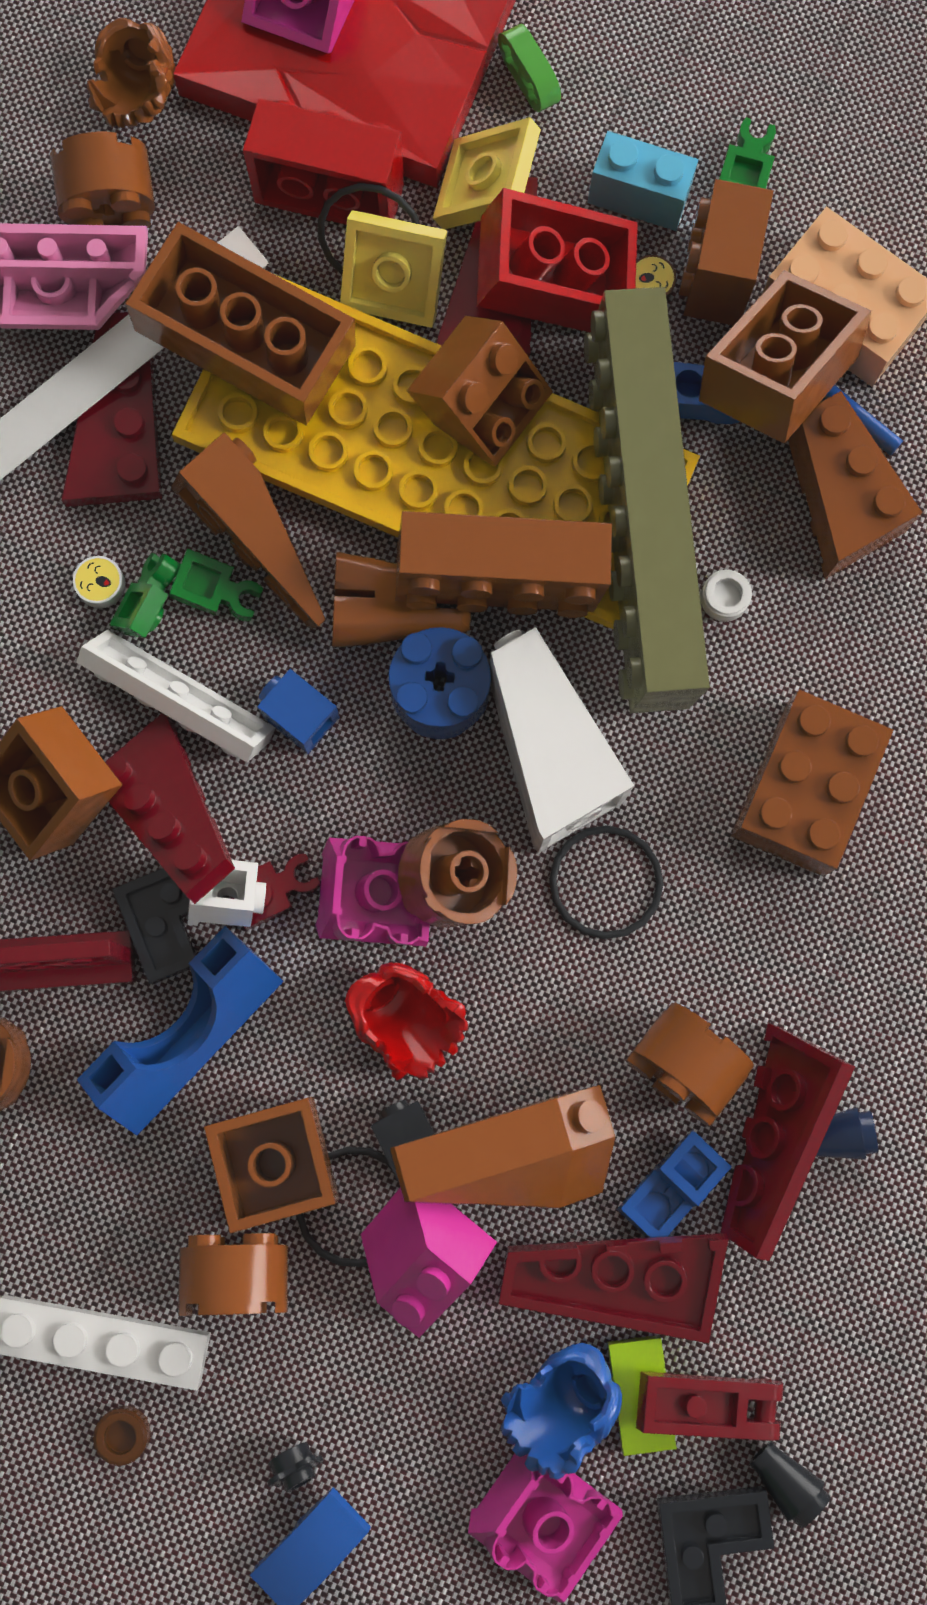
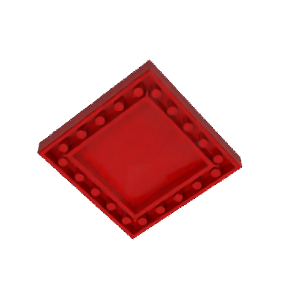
M207 0L173 76L179 96L252 121L258 98H263L271 101L287 100L298 107L317 112L333 111L347 119L368 124L372 122L383 123L393 130L401 131L404 176L437 188L449 161L454 139L459 137L497 47L498 35L503 32L516 0H355L332 52L329 54L242 23L245 0Z

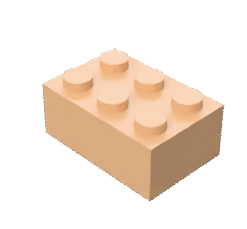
M827 206L772 272L763 291L764 293L785 270L872 310L860 355L848 369L871 387H873L927 319V278Z

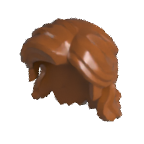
M125 17L117 18L106 25L98 34L93 64L96 75L99 73L101 80L94 81L93 79H88L87 89L90 94L88 103L90 109L103 114L107 125L111 127L117 126L118 128H125V126L135 127L138 123L152 122L154 116L164 109L166 98L175 84L173 73L176 66L173 60L172 48L158 26L151 22H144L139 25Z

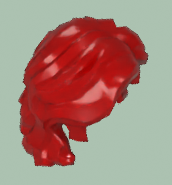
M402 963L382 964L377 972L367 974L353 983L346 993V1007L358 1038L363 1043L369 1044L375 1052L383 1056L387 1067L391 1070V1076L396 1080H400L408 1074L421 1080L428 1078V1073L435 1072V1065L442 1068L446 1063L443 1051L451 1055L458 1052L457 1043L464 1041L465 1036L462 1032L468 1030V1022L465 1019V1006L459 1001L448 998L444 991L433 988V983L427 975Z

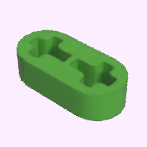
M521 23L498 35V45L502 58L533 110L541 112L559 103L561 100V90L557 77L527 27Z

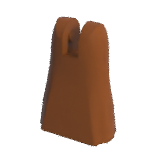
M336 552L332 648L404 640L406 636L412 633L436 627L451 628L464 633L470 631L471 613L453 608H434L430 610L408 608L406 602L395 601L397 563Z

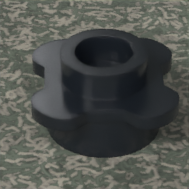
M307 1442L298 1444L268 1462L273 1477L267 1481L269 1487L284 1485L286 1492H291L314 1479L316 1474L313 1468L321 1464L324 1459L322 1455L317 1457L315 1454L313 1455Z

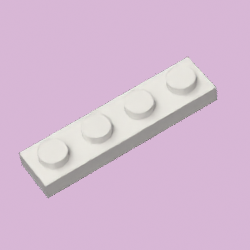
M108 629L81 647L76 663L92 671L100 680L112 683L133 695L141 704L155 708L174 719L182 728L195 732L220 746L230 756L238 757L248 763L271 740L276 727Z
M9 1295L0 1297V1355L196 1391L201 1386L211 1332Z

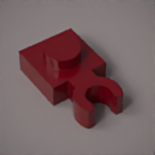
M298 854L292 857L287 862L284 871L278 874L271 861L258 867L256 882L266 883L263 914L253 913L251 927H245L246 930H250L294 909L287 895L294 892L310 894L320 888L321 883L318 877L306 883L299 882L296 879L298 868L310 863L307 854Z

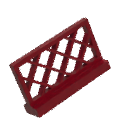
M129 931L0 939V992L136 983L135 946Z

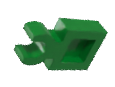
M746 117L740 126L737 136L738 146L729 144L719 180L766 189L775 156L766 153L772 146L776 127L769 124L765 136L755 138L749 133L751 119Z
M187 548L170 590L169 598L214 616L221 603L228 606L232 615L237 619L251 621L254 611L241 606L239 597L243 594H251L254 597L260 598L263 587L250 580L239 583L230 581L234 567Z
M151 553L143 565L141 578L138 583L130 584L109 626L124 635L146 638L147 634L158 626L163 617L164 610L162 606L168 597L164 590L177 575L181 564L166 554H162L159 557Z

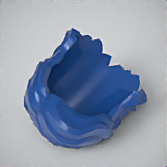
M585 1343L573 1344L552 1354L529 1384H517L510 1393H504L501 1402L507 1414L500 1430L503 1436H507L506 1443L515 1445L512 1451L518 1457L528 1455L524 1463L528 1470L532 1472L538 1471L541 1475L549 1474L551 1479L558 1480L564 1477L565 1474L577 1472L583 1457L590 1453L598 1443H601L602 1439L608 1436L621 1410V1388L612 1381L610 1369L599 1349Z

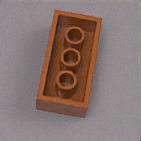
M177 222L125 303L134 331L305 426L309 423L356 346L354 318L180 222Z
M402 511L397 545L395 601L406 602L408 608L417 610L434 609L437 604L457 605L458 610L470 613L484 612L487 610V606L507 607V612L514 615L536 614L538 609L557 610L559 616L566 618L585 617L588 615V612L595 611L611 585L612 523Z

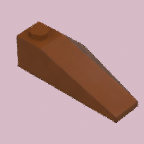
M223 432L179 471L171 489L215 536L226 532L232 538L230 544L235 550V555L246 567L249 566L255 571L262 568L268 574L264 577L267 587L310 630L319 627L326 620L260 471L253 465L257 459L241 439L236 437L232 441Z
M596 1085L557 1095L391 1147L390 1151L404 1202L561 1208L603 1193L616 1136L601 1086Z

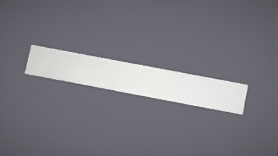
M239 226L217 242L262 268L269 264L267 259ZM128 314L0 418V480L165 347L134 331Z

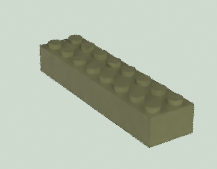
M665 287L604 290L599 309L591 313V332L585 333L584 356L586 363H593L595 379L589 382V403L591 410H598L600 427L594 428L595 456L603 457L605 474L599 476V499L601 505H608L610 522L607 523H612L611 553H613L615 571H611L609 595L611 601H618L620 620L614 621V644L616 650H623L625 669H620L618 676L620 697L622 700L628 699L630 714L690 709L710 688L666 290Z

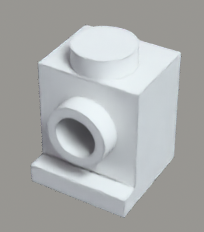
M232 860L235 869L196 904L190 900L187 925L198 926V922L251 927L253 913L263 914L266 883L256 882L258 863ZM227 895L233 897L234 899L220 897Z

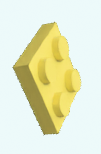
M531 117L454 139L433 214V219L443 230L481 221L482 214L502 188L524 193L541 131Z
M351 210L346 226L340 303L369 315L432 328L437 314L447 230Z

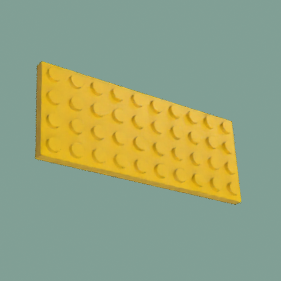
M284 278L282 279L355 319L356 346L307 426L203 369L172 433L175 443L199 453L223 432L232 441L237 437L255 455L257 461L253 465L260 471L264 481L395 537L399 536L402 511L596 523L610 522L608 505H601L599 499V476L605 474L603 457H596L594 451V428L600 427L598 412L552 393L497 466L489 465L435 426L407 392V389L440 349L441 345ZM683 449L688 486L700 455ZM611 553V571H615L613 553ZM608 588L595 611L588 612L585 618L613 629L614 621L620 620L618 601H611Z

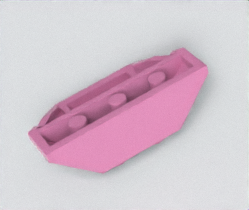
M0 223V328L99 330L132 293L146 272L147 226Z

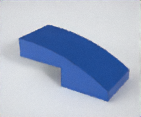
M691 1130L652 1169L616 1210L645 1238L668 1237L692 1207L701 1204L732 1166L694 1130Z
M333 1487L298 1520L292 1531L257 1563L250 1576L277 1605H300L367 1535L371 1526Z

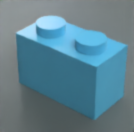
M607 131L592 172L588 203L677 231L699 159Z

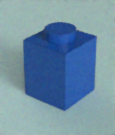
M291 669L282 678L278 675L273 677L259 695L261 702L257 707L262 717L307 754L311 752L340 718L337 706Z

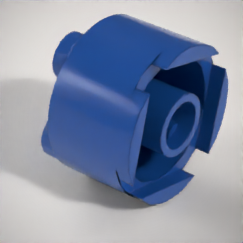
M444 627L429 628L406 636L392 658L389 669V685L393 706L409 728L427 738L449 739L465 732L485 712L489 699L491 673L487 657L477 640L458 630ZM436 677L446 678L447 683L444 686V691L438 692L434 690L433 683Z

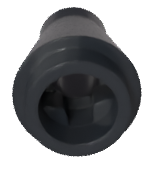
M772 1441L764 1445L749 1462V1465L760 1477L786 1521L793 1520L801 1529L810 1524L823 1511L831 1499V1496L823 1489L825 1484L823 1480L782 1452Z

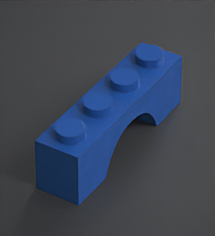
M226 926L188 963L193 976V990L190 1001L180 1018L166 1031L151 1039L135 1043L113 1041L77 1079L99 1110L135 1135H138L159 1114L170 1100L284 982L252 949Z

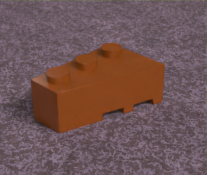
M842 391L820 402L788 439L802 494L805 493L809 506L813 537H817L823 563L821 567L825 579L906 533L923 513Z

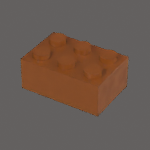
M784 270L706 355L699 401L785 444L859 357L872 310Z
M799 689L784 707L731 837L821 876L836 870L894 730Z

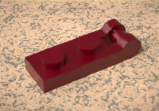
M641 1371L636 1428L643 1433L777 1441L780 1439L781 1422L776 1420L777 1401L783 1400L784 1383L767 1378L744 1379ZM748 1400H755L754 1416L747 1418Z

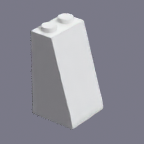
M535 627L525 634H522L520 630H515L495 643L494 647L496 650L491 653L490 686L532 844L537 853H540L623 804L633 789L634 784Z

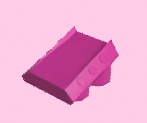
M358 835L348 839L328 837L321 854L323 864L318 919L315 923L319 938L427 946L430 924L410 914L405 909L398 883L399 862L408 842H379L371 837Z
M514 1454L478 1507L471 1509L468 1534L486 1547L496 1564L505 1570H517L531 1581L537 1591L547 1597L554 1598L559 1603H564L623 1517V1511L575 1473L565 1474L564 1477L558 1480L551 1479L549 1474L541 1475L538 1471L532 1472L527 1469L524 1463L528 1455L518 1457Z

